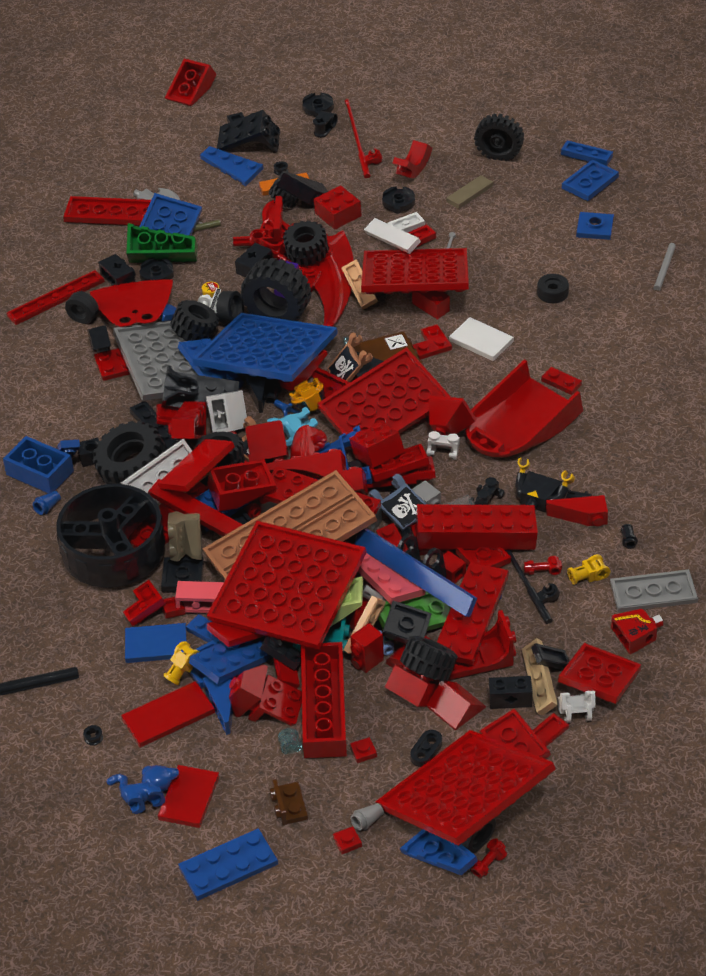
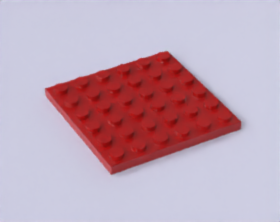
M467 248L414 249L410 254L403 250L364 251L361 292L366 294H375L376 292L391 294L397 291H401V293H411L412 291L427 293L436 290L437 292H446L447 290L463 292L469 290Z
M256 521L214 600L207 618L213 622L319 650L367 553L366 547Z
M469 730L375 802L379 803L385 812L459 846L467 841L475 832L481 830L489 821L499 816L503 810L514 804L526 792L532 790L540 781L546 779L556 768L554 763Z

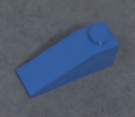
M204 677V691L215 708V713L226 735L231 733L233 708L229 699L231 690L229 685L233 677L219 684L209 677Z

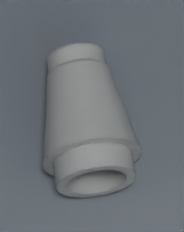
M379 803L355 810L353 815H351V823L358 831L362 829L367 830L384 814V810Z

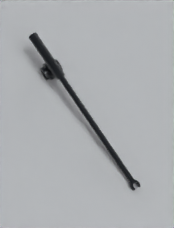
M505 549L511 556V561L528 589L527 592L546 624L552 623L553 619L544 603L558 600L560 595L559 589L555 584L548 583V588L544 586L542 591L537 593L535 588L530 585L511 550Z

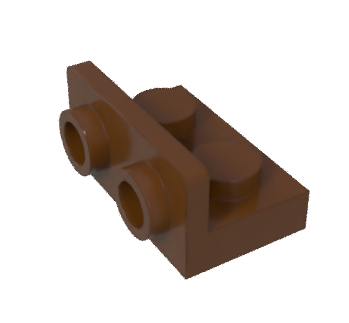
M277 779L272 780L273 788L269 789L271 800L277 803L274 806L276 818H281L282 825L308 820L299 782L278 786Z

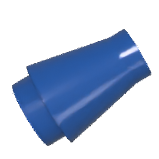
M53 491L35 498L33 502L35 512L39 515L47 514L61 500V496L57 491Z

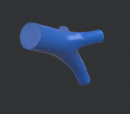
M278 399L274 402V406L283 411L284 417L288 415V412H301L292 408V403L285 404Z

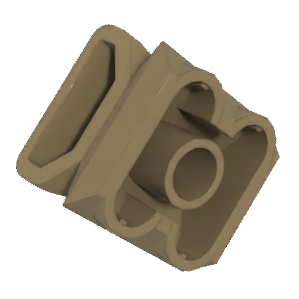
M177 511L169 513L168 537L170 560L179 561L186 554L193 559L201 560L202 535L200 514H183Z

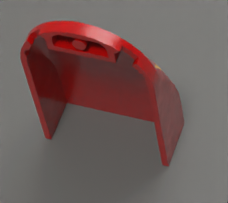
M524 359L472 408L471 411L476 417V421L466 427L467 439L475 450L487 456L508 457L516 455L554 437L571 424L583 412L581 394L579 391H576L567 400L532 379L527 360Z

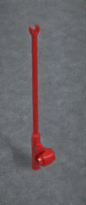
M346 99L345 104L358 147V156L364 178H370L368 165L371 163L380 164L383 156L376 148H374L375 153L370 150L368 155L365 156V153L362 151L350 102Z

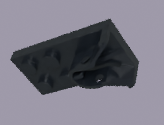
M168 366L161 407L179 410L184 401L207 402L206 396L238 391L239 381L176 372L171 366Z

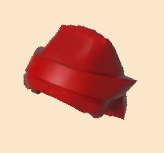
M309 425L299 427L290 447V459L293 456H309L310 453L324 448L327 442L326 433Z

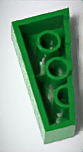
M128 223L126 254L129 263H143L151 258L161 261L164 258L170 262H197L198 246L195 237L179 233L171 234L159 229L158 231L152 230L145 226L137 227L134 224Z

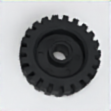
M496 114L484 117L480 121L474 136L475 146H478V151H481L483 156L487 154L486 158L488 159L493 157V160L498 158L500 161L503 158L505 161H509V159L512 160L517 156L523 145L524 132H522L523 129L519 127L520 124L518 122L514 123L515 119L511 118L509 120L508 115L504 118L503 114H499L498 117Z

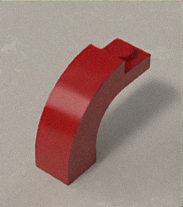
M413 140L410 151L405 159L394 157L392 163L397 166L395 174L416 178L426 166L433 148L426 143Z

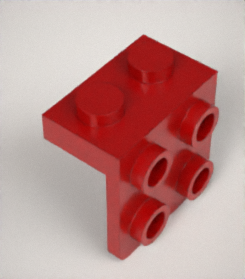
M280 420L246 427L245 431L250 453L248 455L249 462L265 459V462L277 459L285 460L284 458L289 457L283 423Z
M267 675L262 699L249 709L248 719L256 722L266 713L290 726L295 725L302 704V691Z

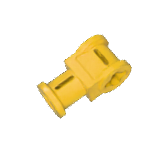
M599 554L583 560L582 566L567 569L568 577L574 585L584 579H587L589 582L599 581L607 578L611 573L610 568L605 566L603 558Z
M187 641L180 642L170 659L173 665L167 673H164V677L172 683L179 685V680L184 672L190 673L194 667L189 663L190 656L199 651L193 650Z

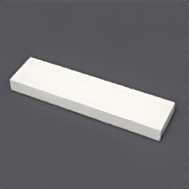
M376 218L364 229L368 235L409 254L421 242L418 237Z

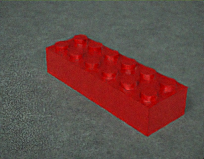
M417 504L416 535L419 549L503 548L536 550L538 530L535 505Z
M342 642L322 643L319 650L301 645L304 758L347 756Z

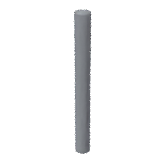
M670 243L654 285V290H661L676 247L674 243Z

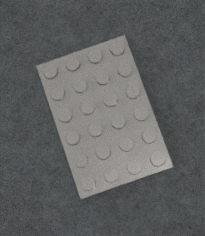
M171 321L113 328V335L142 401L163 398L168 366H171L176 372L198 375L179 351V342H185L186 340L179 337L170 326Z

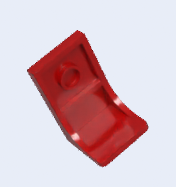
M503 610L498 611L496 624L485 633L473 666L456 662L449 677L450 680L513 666L514 657L516 656L514 646L516 635L514 631L510 630L509 617L504 615Z

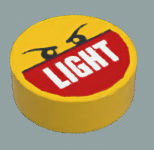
M216 282L204 283L202 285V294H208L210 297H213L219 285Z

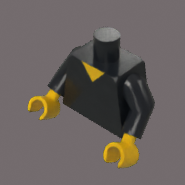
M522 458L518 459L520 472H517L515 488L521 505H535V510L546 512V500L565 498L569 489L567 487L568 484H572L575 480L573 474L570 475L569 479H566L568 472L566 470L563 471L561 474L562 483L560 480L531 471L525 473L530 467V462L527 459V464L522 466Z

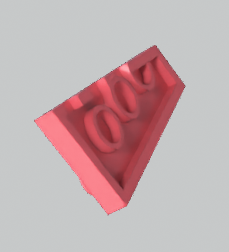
M366 553L357 571L390 604H392L393 600L402 602L421 597L426 592L368 553Z

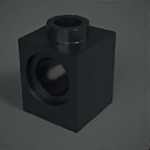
M98 437L80 442V448L77 451L82 467L94 465L93 453L97 449Z

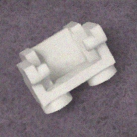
M436 431L430 432L427 456L435 455L437 448L451 449L449 457L457 460L460 437L457 434H449L447 436L440 435Z
M585 691V694L570 696V693H560V697L557 699L558 710L560 714H565L566 712L565 722L571 723V713L587 712V715H585L586 721H592V711L596 708L595 691Z

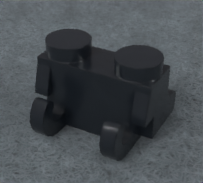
M489 477L486 479L483 488L481 484L478 485L476 501L474 502V497H471L468 503L469 505H488L491 497L493 498L496 495L498 498H502L505 495V491L499 488V482L495 478Z

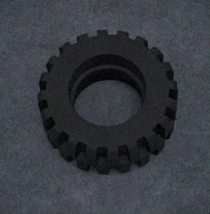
M277 258L263 259L254 264L241 285L240 292L243 304L247 306L249 313L252 312L254 315L298 321L311 299L310 283H307V277L302 275V271L299 268L296 269L295 265L292 263L288 264L285 260H277ZM267 287L277 290L285 298L275 295Z
M130 421L128 424L122 423L116 428H111L109 433H105L102 436V440L96 444L97 449L93 453V463L105 484H121L122 481L165 452L167 447L158 430L152 425L141 421L137 423ZM140 452L135 458L123 462L128 456Z

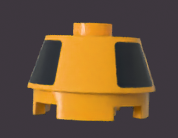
M314 378V382L308 383L307 380L294 387V393H289L292 399L291 403L302 411V408L307 407L309 411H315L318 409L317 403L325 399L323 383H320L318 378Z

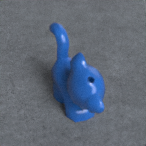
M162 765L146 766L142 769V783L128 785V777L119 773L109 777L107 784L111 786L120 782L121 797L130 806L132 812L138 814L145 810L146 801L151 802L154 807L163 805L165 802L163 793L171 785V781L179 775V770Z

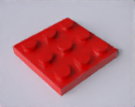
M584 643L559 674L558 682L583 692L595 691L596 697L616 704L640 672L641 664Z

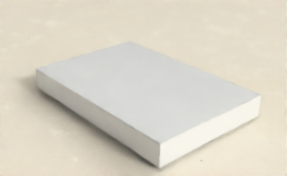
M469 317L449 336V341L494 361L514 342V337Z

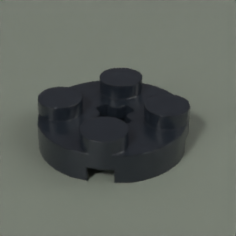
M311 93L303 98L302 109L306 114L317 117L320 111L331 112L334 109L333 98L326 93H320V95Z
M397 186L391 187L383 192L382 204L387 210L399 214L411 209L415 205V194L408 187H403V189H397Z
M151 258L144 261L140 266L139 274L142 281L170 280L174 277L172 263L162 258V261Z

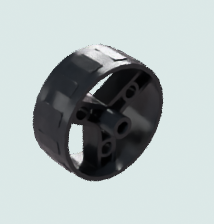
M124 484L94 486L72 497L58 515L56 522L57 541L62 560L68 572L82 583L101 588L129 585L149 575L163 558L165 551L163 518L157 502L142 489ZM143 521H146L154 527V530L147 540L134 549L127 538ZM75 549H104L105 556L87 555Z

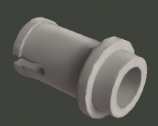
M367 584L364 586L363 597L370 600L371 596H375L386 601L380 593Z

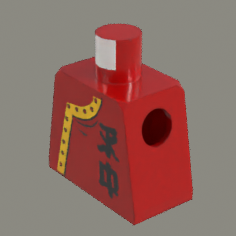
M644 609L615 614L611 618V629L629 654H633L656 641L657 628L663 626V620L660 615L650 618Z

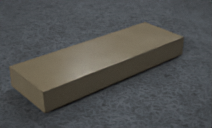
M480 175L448 196L447 203L460 209L493 187V182Z

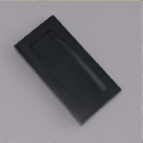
M537 643L531 647L536 662L539 665L563 670L570 662L565 650Z

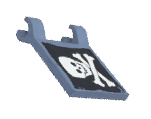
M395 474L391 482L397 488L395 492L384 499L376 489L370 491L369 494L370 497L381 500V510L404 531L416 523L417 504L426 503L405 483L400 474Z

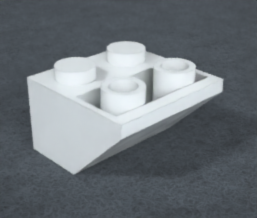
M242 390L206 396L212 433L230 432L244 428L243 423L247 415Z

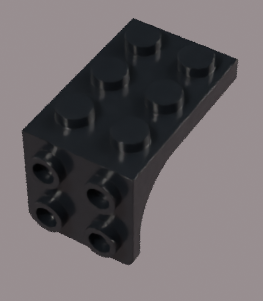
M260 110L220 126L217 149L228 151L248 142H260L267 145L275 153L278 151L280 128L275 125L271 117L264 110Z

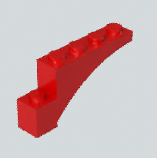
M330 449L325 453L314 452L310 453L309 456L303 457L293 456L288 460L277 459L272 463H267L270 473L277 466L319 480L337 470L355 492L368 495L366 473L361 467H350L347 470L345 455L338 449Z

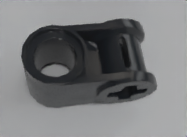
M320 111L317 117L313 119V124L315 125L314 136L318 138L326 137L337 124V114Z

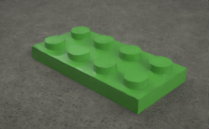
M427 591L424 596L399 602L432 613L427 631L443 627L451 609L450 606ZM386 601L378 617L383 629L391 607L388 601Z

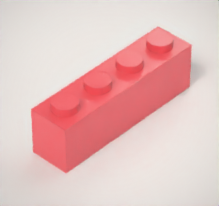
M178 581L175 596L176 608H180L182 601L185 612L208 613L224 582Z

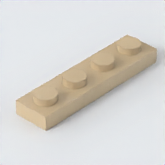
M536 638L522 648L527 674L531 676L536 712L539 715H544L558 704L549 667L537 664L531 647L535 643L543 645L542 641Z

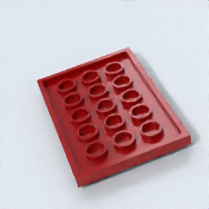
M406 347L318 402L317 407L341 435L344 433L346 435L349 434L356 426H360L361 431H365L375 423H383L402 433L429 415L430 395L451 396Z

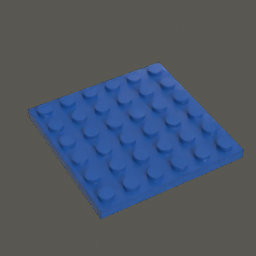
M240 313L193 358V365L200 366L201 368H213L218 371H231L235 374L243 373L250 376H261L267 379L291 382L338 334L337 327Z

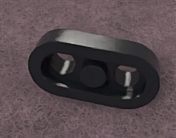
M427 730L421 735L410 752L411 762L415 766L422 767L436 756L442 747L441 733L436 730Z

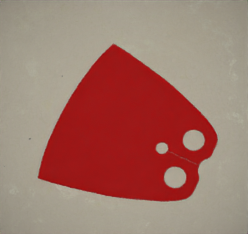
M147 280L124 283L90 291V295L96 300L99 310L116 326L124 327L134 323H151L156 321L165 309L170 297L173 280ZM138 310V312L136 313V315H135V313H132V311ZM144 314L153 315V317L148 320H144L141 318ZM123 317H129L131 319L127 323L120 322V319Z

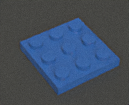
M154 193L139 227L145 226L152 230L158 231L159 229L171 234L179 233L191 236L202 212V207Z

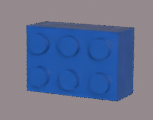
M25 436L3 458L6 475L47 493L55 491L74 472L70 454L28 436Z

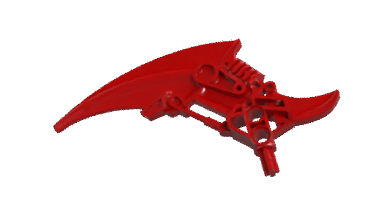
M274 200L267 203L263 208L261 228L253 230L250 236L233 237V246L251 247L254 243L272 249L273 258L291 262L288 257L284 256L286 250L283 240L284 232L288 230L290 225L283 220L281 241L274 242ZM343 230L333 236L326 234L329 247L328 253L320 262H315L316 264L313 265L308 264V266L304 264L299 265L302 275H305L308 279L307 283H310L311 292L315 289L320 296L324 308V326L334 327L346 308L352 291L342 270L343 266L354 261L350 243Z

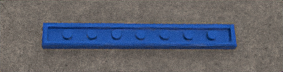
M368 528L358 532L355 545L366 547L367 553L462 615L466 617L471 616L477 597Z

